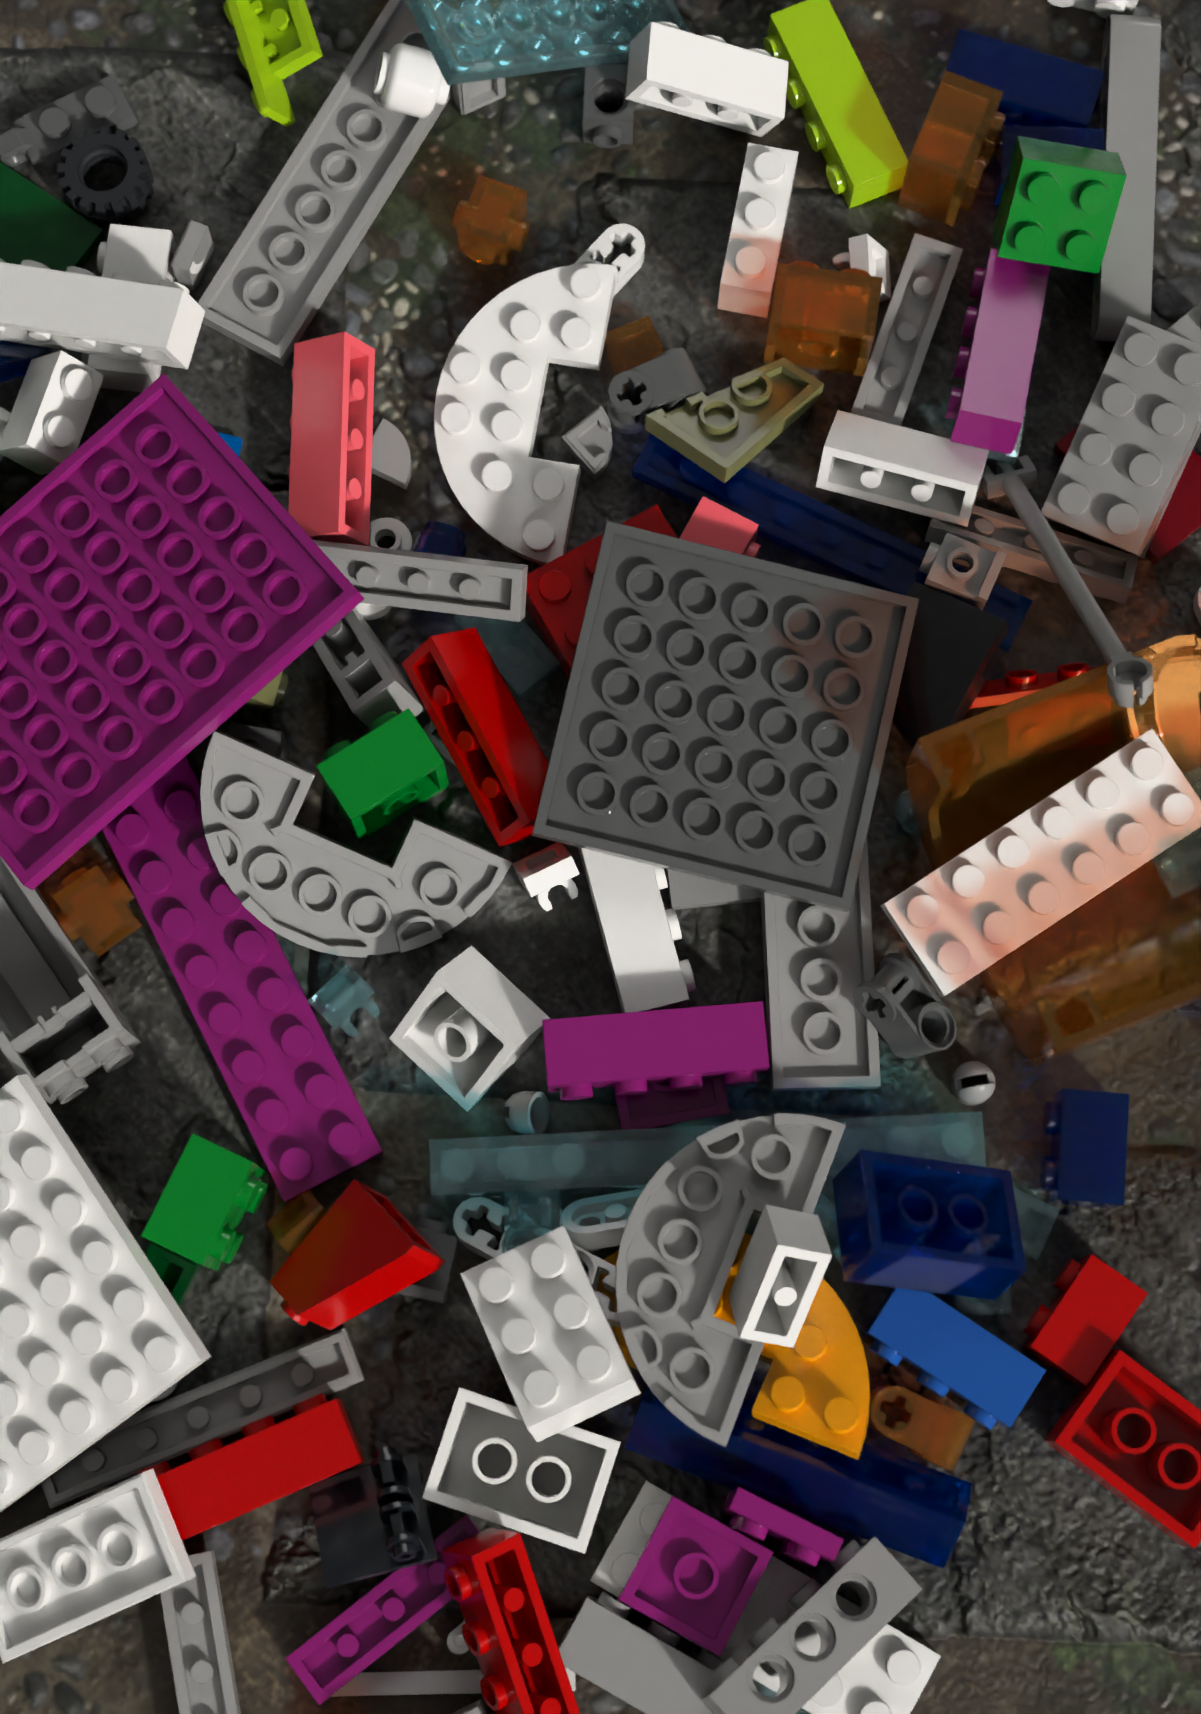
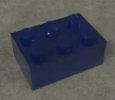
M860 1149L832 1180L843 1280L846 1282L996 1300L1026 1272L1011 1171Z

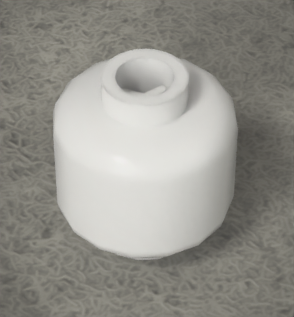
M397 43L389 53L382 52L380 55L373 92L380 94L381 103L387 110L418 118H426L431 114L436 103L445 105L451 84V74L443 73V61L437 52L404 43Z

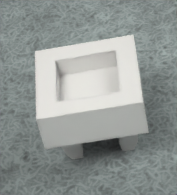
M867 233L848 238L849 253H840L832 260L833 265L839 270L847 271L850 269V276L844 281L834 283V289L846 297H852L860 293L872 303L891 299L889 251Z
M554 843L512 864L523 887L531 898L535 896L544 910L549 911L553 909L548 899V892L556 885H563L571 899L578 897V888L572 878L580 873L571 854L562 843Z

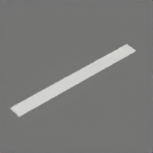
M565 1668L572 1690L576 1691L575 1672ZM481 1670L360 1672L330 1697L482 1693L480 1680L484 1677Z

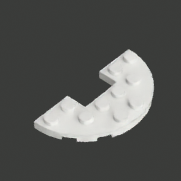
M594 263L557 267L523 279L499 293L470 320L458 336L444 364L437 387L434 408L436 446L442 469L453 493L474 523L499 542L502 547L523 559L542 566L566 553L581 473L580 466L576 464L532 458L549 363L600 371L618 273L616 265Z

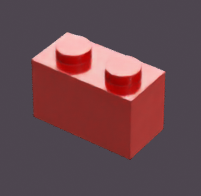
M1093 1254L1082 1257L1079 1262L1071 1258L1066 1263L1053 1283V1286L1060 1291L1048 1308L1040 1304L1023 1328V1332L1029 1335L1022 1348L1076 1386H1087L1148 1294Z

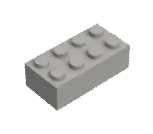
M1127 316L1041 510L1044 517L1144 559L1201 433V344Z

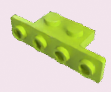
M226 0L223 3V9L237 34L240 44L237 47L238 57L243 66L248 70L254 88L251 90V98L256 109L262 116L269 117L285 127L292 125L296 120L283 79L323 57L305 0Z

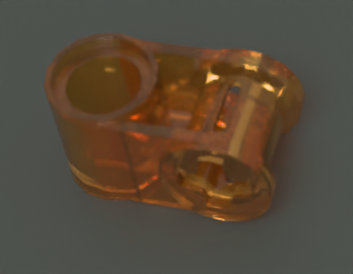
M882 1385L871 1390L868 1426L876 1433L907 1447V1451L953 1473L976 1420L932 1399L928 1400L906 1388ZM898 1397L896 1407L903 1411V1416L900 1421L890 1419L887 1425H885L886 1414L879 1410L882 1401L893 1402Z

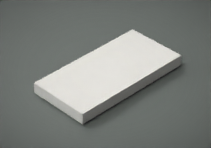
M154 1469L142 1472L0 1539V1658L3 1664L196 1577Z

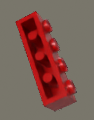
M476 628L430 636L401 664L498 846L535 837L531 835L548 768L546 757Z
M324 1392L293 1405L296 1416L275 1424L272 1415L264 1417L240 1428L244 1438L223 1447L219 1437L190 1449L188 1452L192 1461L171 1469L166 1460L135 1474L138 1475L154 1469L181 1540H186L365 1462V1457L341 1398L328 1402Z
M488 1528L442 1550L441 1552L447 1567L444 1570V1581L451 1596L458 1601L465 1623L462 1625L463 1638L468 1649L478 1659L484 1677L480 1680V1688L488 1706L496 1714H580L521 1534Z

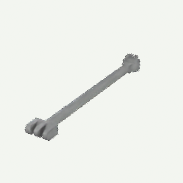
M1028 455L1017 457V470L1012 468L1008 460L997 462V475H994L990 467L985 465L980 487L987 499L1003 495L1008 497L1108 664L1107 691L1119 706L1133 708L1134 691H1136L1137 704L1139 706L1143 705L1153 692V666L1144 658L1135 657L1131 651H1126L1028 489L1038 487L1037 469Z

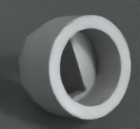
M968 1061L961 1064L953 1072L950 1080V1087L954 1097L959 1102L970 1106L979 1105L988 1100L993 1094L996 1085L992 1070L986 1064L979 1061ZM985 1075L988 1084H978L962 1089L961 1079Z
M517 1092L505 1102L504 1106L510 1107L509 1117H504V1121L511 1130L525 1135H540L545 1131L549 1121L550 1110L548 1099L543 1092Z

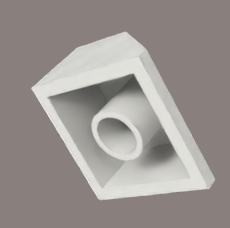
M471 945L436 972L389 1039L468 1112L527 1050L543 1029L542 1020L551 1018Z

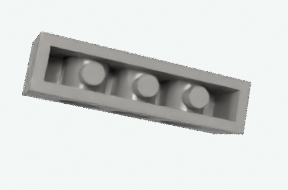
M875 1536L861 1546L855 1539H852L838 1552L835 1561L829 1562L835 1568V1571L821 1585L812 1578L789 1599V1603L795 1610L783 1622L778 1624L771 1617L747 1640L754 1649L739 1664L732 1657H729L705 1680L712 1690L701 1701L712 1714H796L922 1588ZM840 1586H849L859 1594L861 1608L857 1616L847 1615L838 1607L836 1593ZM799 1625H809L818 1632L821 1646L816 1656L806 1655L798 1649L795 1642V1632ZM759 1664L769 1665L778 1673L780 1686L778 1692L773 1697L761 1694L754 1685L753 1673Z

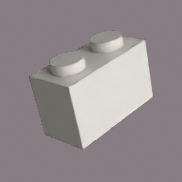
M62 350L31 359L0 441V454L39 475L48 474L78 449L105 375Z
M765 1204L728 1295L739 1338L794 1347L832 1257L818 1215Z

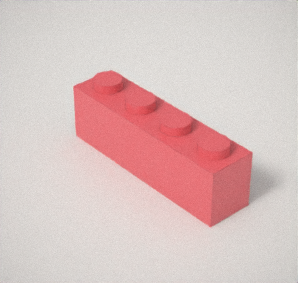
M345 331L294 343V364L291 371L293 392L292 415L290 417L291 448L290 464L288 467V513L312 540L369 546L375 349Z

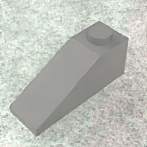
M356 608L352 609L313 644L350 709L368 727L377 718L390 711H396L398 715L409 708L414 717H416L425 710L402 670Z

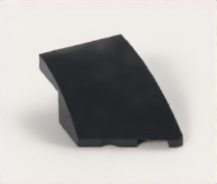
M914 581L905 596L917 598L919 602L892 721L903 739L908 741L921 758L929 773L937 776L961 737L959 724L985 684L982 673L1009 629L1005 619Z

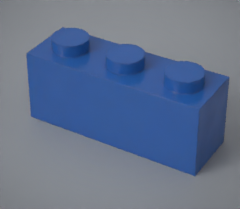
M906 1276L899 1277L862 1333L873 1340L868 1348L870 1351L895 1367L903 1360L918 1370L920 1373L916 1381L920 1385L943 1399L949 1391L967 1403L962 1412L988 1430H992L995 1423L1001 1427L1011 1428L1046 1372L1044 1368Z

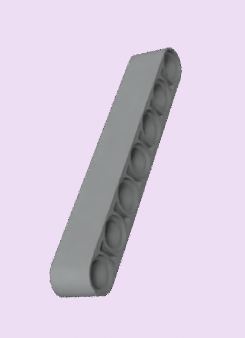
M1108 14L1104 28L1098 150L1119 153L1127 176L1099 274L1093 273L1092 341L1116 343L1127 316L1148 324L1151 322L1161 19L1159 17Z

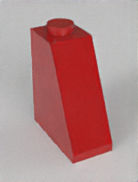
M354 1179L269 1282L284 1299L280 1303V1307L290 1318L303 1326L311 1321L328 1330H332L437 1271L445 1260L385 1195Z

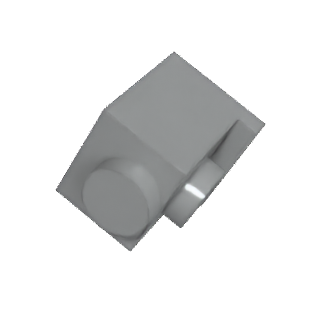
M947 532L941 545L931 541L918 571L928 575L924 583L925 586L983 610L1007 553L997 550L995 553ZM952 561L970 570L964 573L958 572L954 569Z

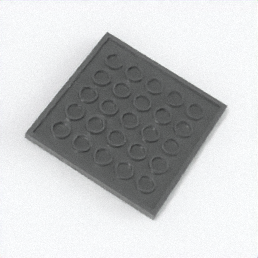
M607 521L531 836L842 912L850 911L919 599Z

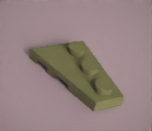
M783 357L733 378L730 387L706 396L702 391L687 397L685 405L668 413H665L661 408L647 414L644 429L723 483H726L822 398L824 383Z

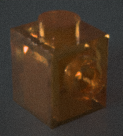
M479 175L469 200H460L453 218L452 228L457 230L459 250L463 251L467 257L475 262L485 265L495 262L507 267L513 250L520 252L528 236L530 222L525 221L528 215L527 191Z
M98 865L90 870L87 867H83L71 873L61 882L60 887L62 890L52 896L62 909L54 917L73 942L82 937L87 946L98 957L143 926L128 906V903L135 899L128 886L117 872L108 877Z

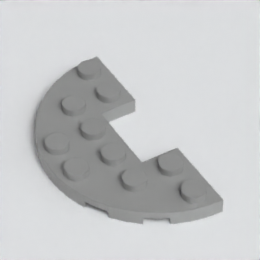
M217 729L212 733L202 767L200 787L201 815L205 838L211 856L220 875L223 876L230 889L239 898L241 904L265 926L298 945L332 955L359 958L367 957V955H381L398 951L403 953L425 946L442 938L444 933L459 925L468 916L472 917L489 900L503 881L512 864V861L507 857L414 816L391 865L294 823L315 777L314 772Z
M777 1113L771 1116H759L741 1121L738 1119L716 1127L697 1137L696 1140L684 1147L661 1166L640 1194L627 1220L617 1258L615 1288L619 1321L629 1354L645 1383L668 1411L687 1427L723 1447L727 1445L765 1343L739 1338L736 1325L713 1316L752 1212L761 1215L765 1204L813 1214L846 1124L805 1114Z

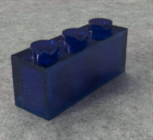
M959 28L941 83L936 106L945 108L949 113L960 118L975 117L994 123L998 128L1007 132L1015 133L1022 131L1042 137L1045 141L1081 146L1105 72Z

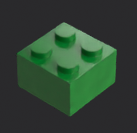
M1017 136L992 232L997 256L1099 274L1127 176L1119 153Z
M409 708L398 715L396 711H390L380 716L368 727L370 732L353 743L350 740H344L335 744L323 754L322 758L324 761L316 766L328 794L360 842L449 787L443 759Z
M192 1133L141 1236L202 1266L218 1271L222 1262L227 1264L232 1262L242 1243L244 1234L237 1230L246 1212L255 1214L264 1199L268 1184L262 1180L266 1171L254 1162Z

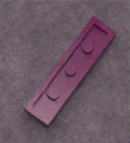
M468 1514L434 1540L437 1560L394 1571L285 1658L318 1705L322 1704L453 1599L444 1581V1570L447 1567L441 1551L481 1532Z

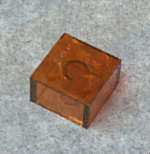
M945 70L909 157L897 203L898 206L954 226L960 209L970 212L978 193L984 170L988 168L999 140L998 136L1006 118V114L998 112L1003 91Z
M794 261L790 264L778 263L763 362L771 363L784 357L801 368L864 376L875 337L883 278L871 276L867 271L857 268H848L840 272L819 269L817 265L807 261Z

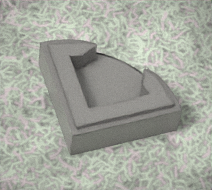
M602 406L594 410L561 437L565 448L594 480L607 467L613 449L611 422Z
M383 418L372 440V474L407 489L412 474L409 446L400 430Z

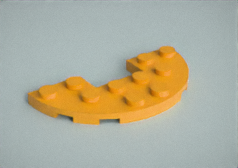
M744 1233L713 1315L734 1325L736 1323L728 1295L752 1238V1235ZM619 1250L603 1260L616 1266ZM601 1274L596 1291L604 1294L611 1300L613 1305L612 1312L617 1313L616 1294L604 1288L602 1280L606 1275ZM822 1278L794 1347L764 1343L759 1360L771 1365L751 1412L752 1416L756 1419L858 1460L865 1441L869 1421L870 1387L868 1366L863 1344L855 1323L836 1292ZM611 1326L628 1366L637 1370L629 1354L621 1327L616 1326L615 1328Z

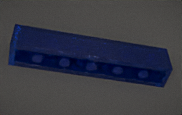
M646 1384L624 1446L625 1449L731 1489L740 1487L776 1506L856 1535L862 1539L870 1540L875 1536L887 1548L944 1569L966 1523L972 1483L866 1443L863 1444L859 1459H854L754 1418L751 1410L755 1402L745 1398L727 1445L723 1447L704 1438L683 1424L667 1410Z

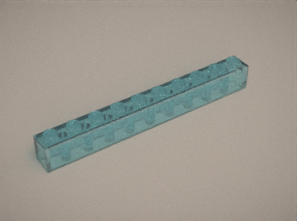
M982 1111L830 1119L846 1124L826 1180L977 1173L987 1167ZM721 1125L429 1140L431 1196L437 1201L469 1199L471 1197L495 1198L644 1189L666 1161L696 1140L697 1137Z

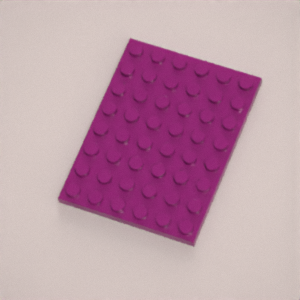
M164 373L0 516V856L20 882L30 890H34L364 600L359 591Z

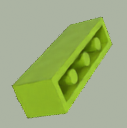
M805 0L770 14L768 35L763 39L765 51L769 52L772 57L789 61L787 98L794 109L800 107L807 121L805 123L807 139L815 152L821 150L828 164L826 166V175L833 192L836 195L842 193L849 209L903 188L910 163L830 1Z

